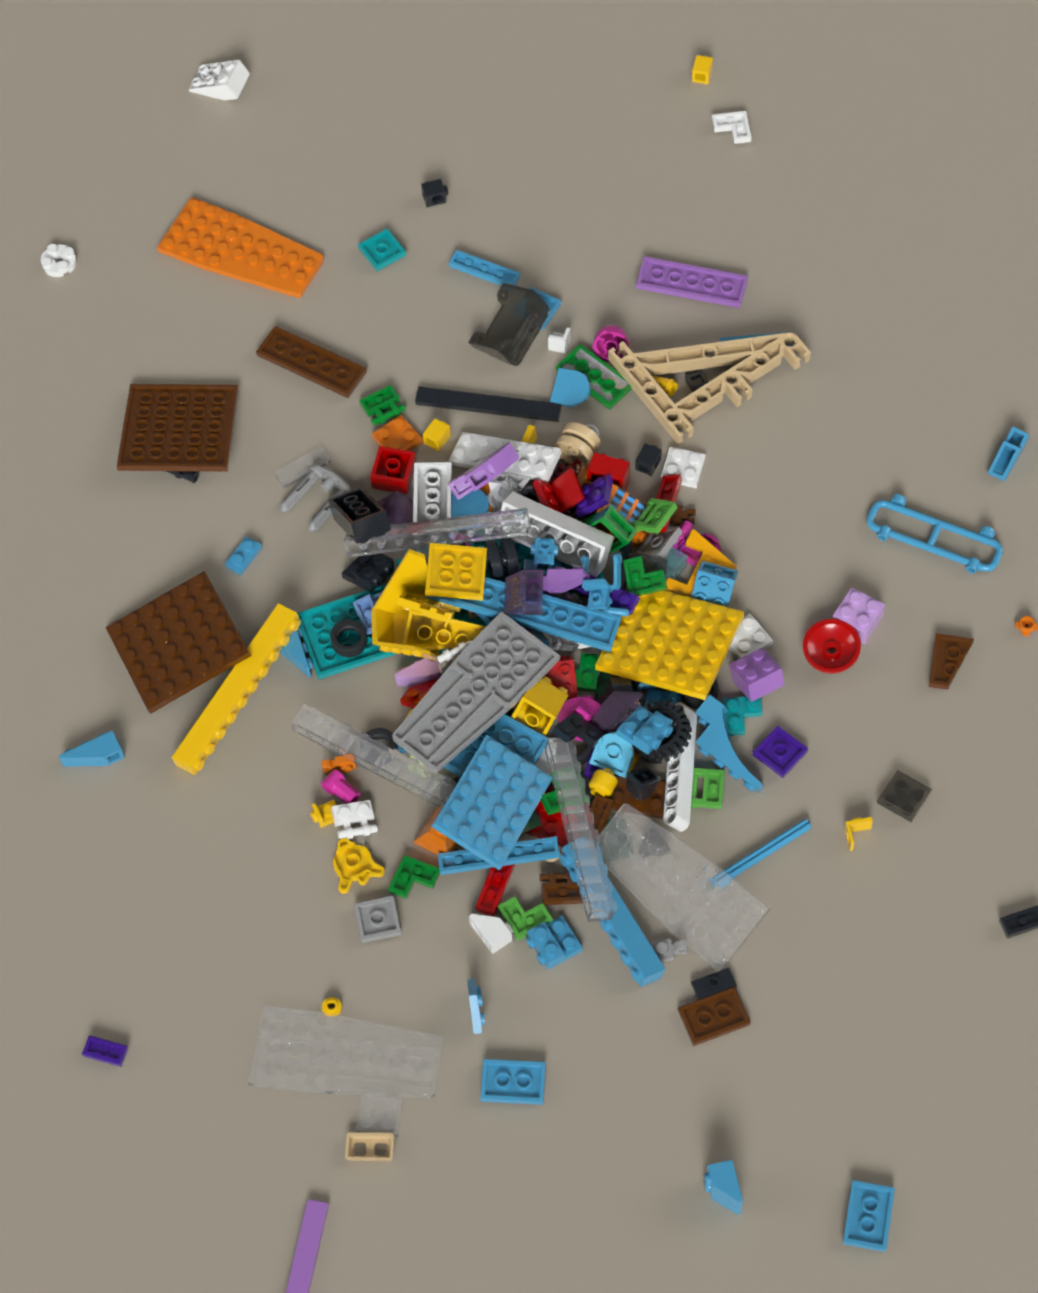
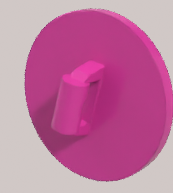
M587 697L572 698L566 701L559 711L558 723L575 712L602 732L606 727V712L593 699ZM578 736L574 738L575 740L583 741Z

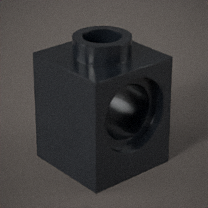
M441 179L421 183L422 196L426 208L447 203L446 195H449L446 185H443Z
M645 443L635 460V470L653 476L661 461L662 450L657 446Z

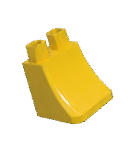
M545 676L523 695L511 718L546 736L569 696L567 695L568 690L563 687H554L551 685V679Z

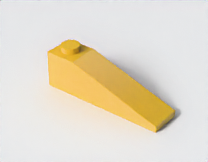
M413 610L408 613L402 645L415 646L428 651L455 648L461 642L473 641L483 631L485 626L454 619L447 621Z

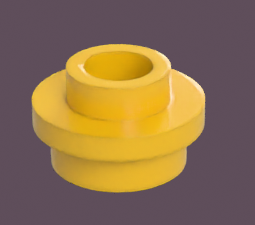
M329 997L323 1001L321 1009L325 1016L332 1018L341 1013L342 1004L339 999ZM330 1004L335 1005L333 1009L328 1008Z

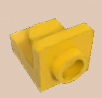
M334 799L320 806H316L315 803L311 804L313 811L310 812L314 823L318 822L320 828L334 823L331 807L336 806Z

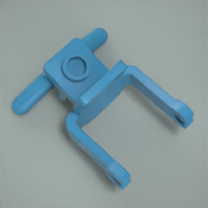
M614 554V584L609 585L605 579L583 580L582 588L589 592L587 606L589 610H600L617 616H628L630 613L628 609L610 607L613 600L609 595L613 590H619L621 587L622 555ZM581 556L582 568L589 574V557Z

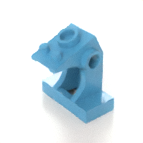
M535 538V543H531L530 550L533 560L524 559L523 574L529 576H536V574L547 575V570H537V568L555 569V567H562L561 561H554V556L558 554V544H554V539Z

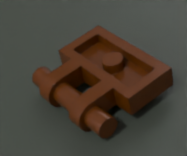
M565 870L564 873L547 871V873L539 874V881H547V883L541 885L544 905L583 904L584 898L580 894V887L571 880L568 870ZM556 881H565L566 883H556Z

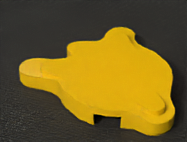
M342 838L338 841L336 854L333 859V868L340 878L338 885L340 893H348L354 881L364 886L371 877H382L385 874L384 867L373 861L370 851L364 845L363 847L356 845L347 838Z

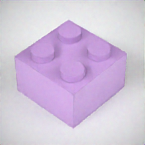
M851 587L832 619L842 620L850 624L857 631L861 643L865 644L882 619L885 604Z

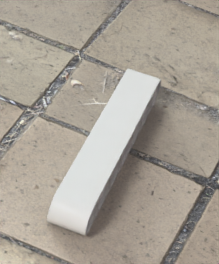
M679 702L675 705L681 707L690 721L692 728L690 734L692 737L691 740L687 739L688 747L682 746L684 749L682 754L677 751L678 757L674 759L670 755V761H667L663 821L670 827L683 832L690 823L697 715L694 709ZM671 719L673 721L672 727L675 728L674 733L672 735L673 738L676 733L677 725L676 722L673 719Z

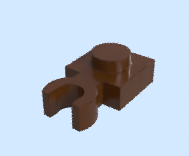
M677 505L678 508L671 516L669 524L681 525V521H689L694 524L695 518H690L689 516H695L696 510L687 509L685 511L683 506Z

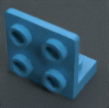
M702 561L697 571L691 598L728 607L739 571Z

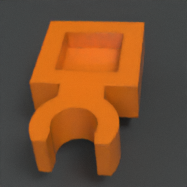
M354 754L334 757L335 760L321 761L324 774L330 773L334 769L342 773H348L356 769Z

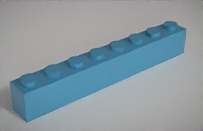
M582 838L563 846L560 853L562 865L566 866L570 872L571 880L580 887L581 896L587 900L591 912L600 921L602 930L608 934L612 946L619 952L623 964L629 968L633 980L640 987H643L661 979L665 967L585 839Z

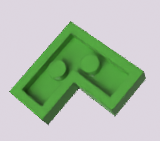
M516 897L497 906L505 922L511 926L517 941L527 937L528 930L543 922L547 924L553 921L543 903L527 912H524Z

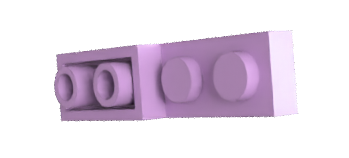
M425 658L418 659L407 668L399 669L394 674L397 686H414L440 678L442 674L438 665L439 662H431V660Z

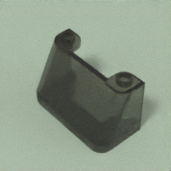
M503 283L497 293V299L502 305L486 333L476 331L468 343L473 348L509 365L518 366L523 361L549 315V306L534 290Z

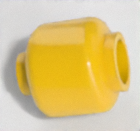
M608 768L596 770L589 782L590 792L594 796H611L618 783L614 772Z

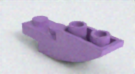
M508 442L480 460L479 464L447 484L459 500L473 490L475 492L493 480L520 457L511 443Z
M555 567V569H547V575L536 574V576H529L527 574H519L518 576H511L510 584L549 596L566 592L581 585L583 580L590 579V575L581 567H573L572 569Z

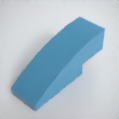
M1012 427L987 474L1005 482L1029 440V434Z

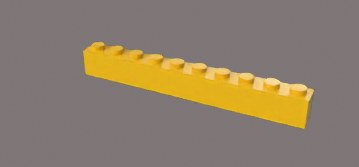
M279 603L247 648L251 657L234 666L171 757L177 767L194 776L203 768L205 760L214 752L218 741L225 736L229 725L234 723L240 709L245 707L251 693L256 691L262 677L267 675L271 664L278 659L282 646L285 647L289 643V636L292 632L298 630L301 620L297 612Z

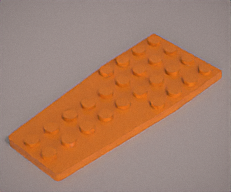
M193 197L189 199L157 247L158 252L198 268L296 298L302 297L324 262L322 254L240 215Z

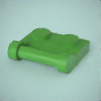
M651 498L647 502L648 506L631 525L637 532L645 531L658 534L678 507L675 502Z
M693 769L691 808L722 809L725 770ZM699 777H704L703 799L697 798Z

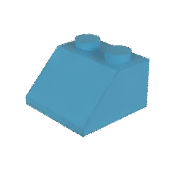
M733 1160L707 1165V1173H704L705 1180H703L705 1192H710L711 1199L737 1215L741 1214L743 1199Z

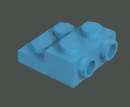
M640 705L617 729L616 735L649 755L653 749L656 750L660 746L664 737L670 736L673 731V721L658 711L653 714Z
M563 916L547 924L543 922L527 931L526 942L530 949H535L540 965H545L547 970L583 951V947Z

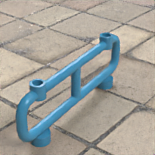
M894 494L891 501L880 500L875 502L867 515V526L870 530L878 533V539L887 541L888 537L964 564L969 573L975 574L977 570L984 572L994 570L1003 555L1002 545L993 539L995 535L994 529L982 526L978 534L904 507L907 502L906 498L899 494ZM884 507L934 525L928 542L926 543L895 532L888 526L875 524L874 518L878 510ZM941 529L994 547L996 551L991 563L983 564L976 558L969 559L934 546Z

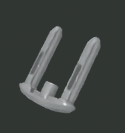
M314 465L310 467L311 471L281 503L280 510L283 513L290 511L319 478L324 481L320 486L325 492L329 493L333 487L339 489L332 498L352 490L345 480L335 472L320 465ZM329 502L310 521L308 529L311 532L318 530L332 515Z

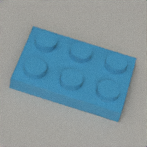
M483 1059L481 1102L543 1105L546 1062Z
M852 1180L843 1245L886 1252L895 1188Z

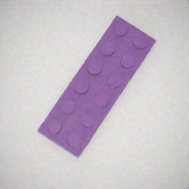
M644 256L636 289L741 308L748 276Z

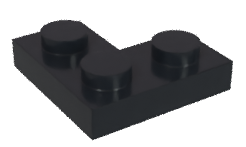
M575 712L554 726L552 731L554 735L566 743H569L578 736L592 747L605 735L599 728L593 726Z

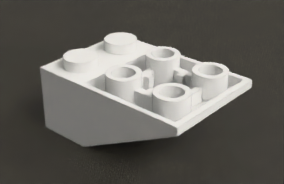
M240 60L203 64L198 68V72L188 90L189 92L221 100L238 99L250 73Z

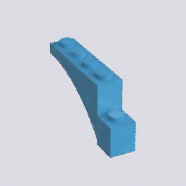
M709 695L695 712L698 717L697 721L704 727H707L695 742L699 747L698 751L705 757L710 755L714 759L713 763L721 769L723 766L729 770L728 774L735 780L740 778L744 781L743 785L751 792L756 790L760 793L764 786L741 763L731 744L725 713L728 710L722 703Z

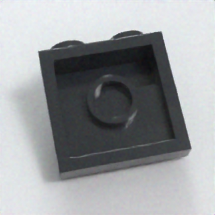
M364 550L341 573L342 578L372 593L394 572V560L380 552L374 555Z

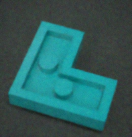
M747 697L722 698V704L728 710L725 713L729 736L745 735L744 717H757L763 714L761 697L753 702Z

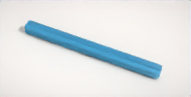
M803 819L710 878L711 885L714 888L720 887L811 829L810 822L807 819Z

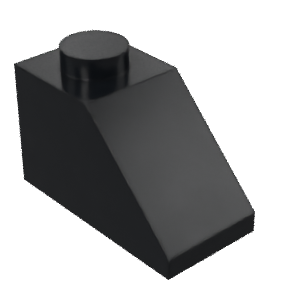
M647 767L641 768L627 775L626 790L635 799L643 801L651 797L661 777Z

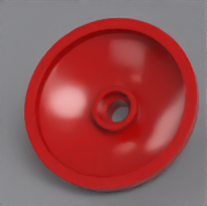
M825 619L815 623L808 629L803 639V653L807 662L813 668L823 673L835 674L848 670L856 663L861 652V641L857 631L847 622L838 619ZM831 649L835 650L834 653H829L828 651Z

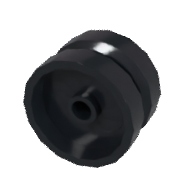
M511 535L501 537V550H499L495 539L484 541V547L487 548V563L492 579L497 581L503 580V567H505V571L510 578L520 574L518 554Z

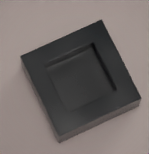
M702 370L685 376V381L692 392L709 382Z

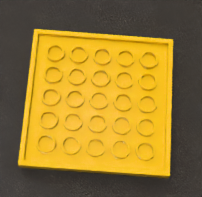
M665 590L638 596L640 600L632 615L620 616L622 618L611 652L602 650L595 664V669L706 700L744 618V612Z

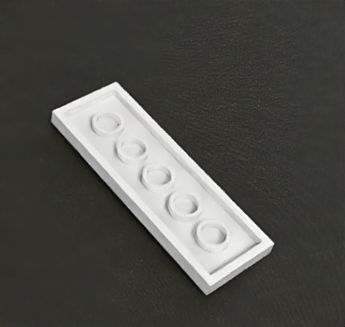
M462 432L448 462H451L452 466L471 469L479 464L480 460L510 442L520 458L502 473L530 476L531 480L540 479L548 482L562 452L560 448Z

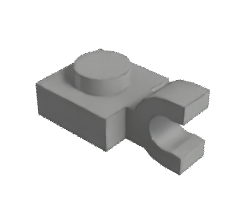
M671 939L651 942V946L661 962L674 961L675 954L687 953L686 940H680L674 944H671Z

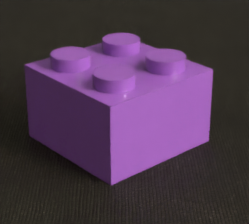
M763 648L729 664L732 681L751 702L785 685L782 668Z

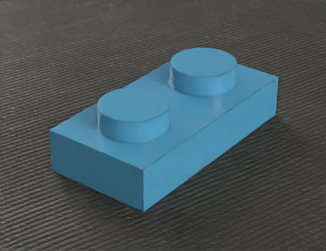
M246 536L226 561L225 567L241 576L261 551L262 544Z

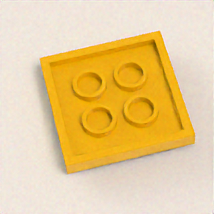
M430 543L425 596L483 601L487 548Z

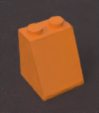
M444 804L434 810L414 840L416 845L437 856L439 853L453 852L459 845L431 827Z

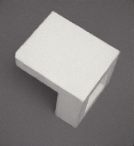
M567 327L564 334L553 332V335H549L548 350L566 354L571 341V328Z

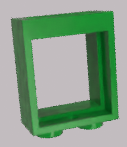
M612 505L583 522L596 528L594 525L601 522L617 537L613 539L609 554L629 544L637 532Z

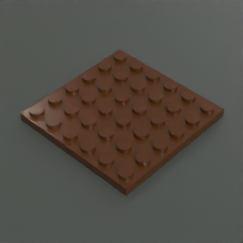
M130 384L117 470L228 472L239 392L238 385Z
M205 571L105 627L150 714L251 657L249 650Z

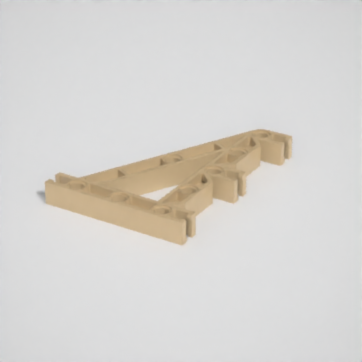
M781 333L641 353H633L623 341L619 344V351L617 353L619 355L622 354L624 357L622 359L619 358L615 353L616 349L613 347L608 352V360L629 383L634 392L677 445H679L684 440L683 433L677 429L679 427L687 433L688 438L692 437L694 427L690 422L721 403L724 393L738 407L743 402L742 395H739L736 391L740 390L746 396L745 399L747 401L751 399L753 389L749 384L779 366L782 356L796 370L801 366V359L795 353H798L804 359V363H807L810 360L811 352L796 334ZM735 365L675 404L652 377L655 375Z

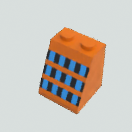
M612 484L609 504L599 508L596 513L612 505L632 524L634 520L638 519L647 505L620 487ZM601 522L596 524L598 530L614 536V539L617 538ZM636 532L632 538V547L638 548L640 542L643 543L645 541L647 532Z

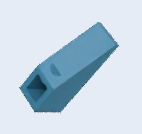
M299 627L297 631H293L289 636V643L285 647L282 646L280 653L307 677H311L310 669H313L310 658L305 657L308 651L305 642L301 643L300 638H303Z
M113 731L102 733L97 738L85 741L80 746L68 749L59 755L63 767L108 766L125 758Z

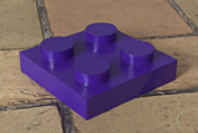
M609 474L581 487L584 499L577 503L575 515L579 519L609 504L613 478Z
M777 726L753 751V756L784 778L805 756L808 748Z

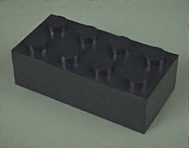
M363 487L328 499L333 519L356 544L365 543L373 537H380L385 535L386 532L391 531L386 510Z

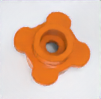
M1024 616L1015 623V628L1019 629L1022 635L1027 637L1032 631L1038 630V625L1035 624L1032 617Z

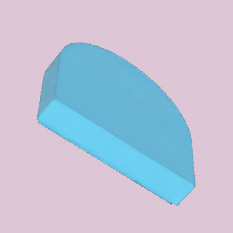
M616 732L605 734L595 745L589 764L602 769L608 768L614 774L626 778L634 758V746L616 735Z

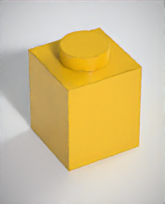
M696 55L692 69V82L709 84L713 69L712 57Z
M434 419L423 433L424 444L439 452L451 437L450 426L445 421Z

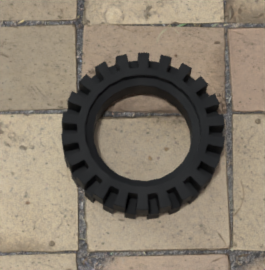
M664 700L662 705L659 701H654L655 706L653 707L651 703L646 704L647 710L653 714L658 711L664 716L673 719L677 725L674 737L666 744L660 745L656 750L653 749L649 755L634 746L637 753L645 760L648 758L650 762H654L656 759L658 763H662V758L666 762L670 761V755L675 759L678 757L676 752L679 751L682 754L684 752L682 746L688 747L687 739L691 740L692 737L690 734L692 732L690 721L681 707L676 706L673 702L668 704Z

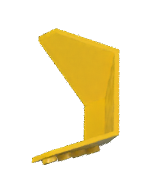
M411 549L408 550L372 608L373 645L380 646L379 650L384 652L413 655L437 661L436 656H439V650L428 651L415 646L402 645L409 610L402 609V606L397 605L399 596L405 591L425 595L428 568L425 554Z

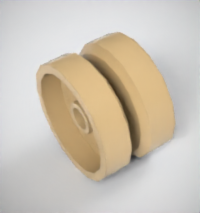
M571 422L564 426L553 447L560 448L562 453L559 459L564 463L571 465L578 459L581 463L589 466L594 452L596 453L600 446V439L587 426Z

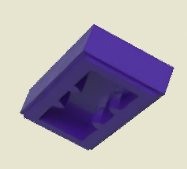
M89 1035L82 1056L122 1067L129 1048L123 1044Z

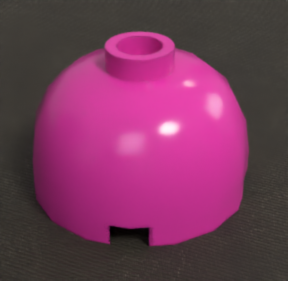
M605 325L595 333L593 350L600 359L609 361L608 352L614 347L616 355L619 358H623L624 356L622 354L619 355L617 352L619 351V344L623 341L629 347L627 333L617 325Z

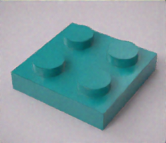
M388 229L357 244L360 252L376 272L406 256V251Z

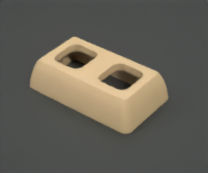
M348 1132L346 1134L345 1158L348 1161H392L394 1134ZM356 1143L366 1144L365 1155H354V1145ZM376 1144H387V1154L385 1156H376L374 1154Z

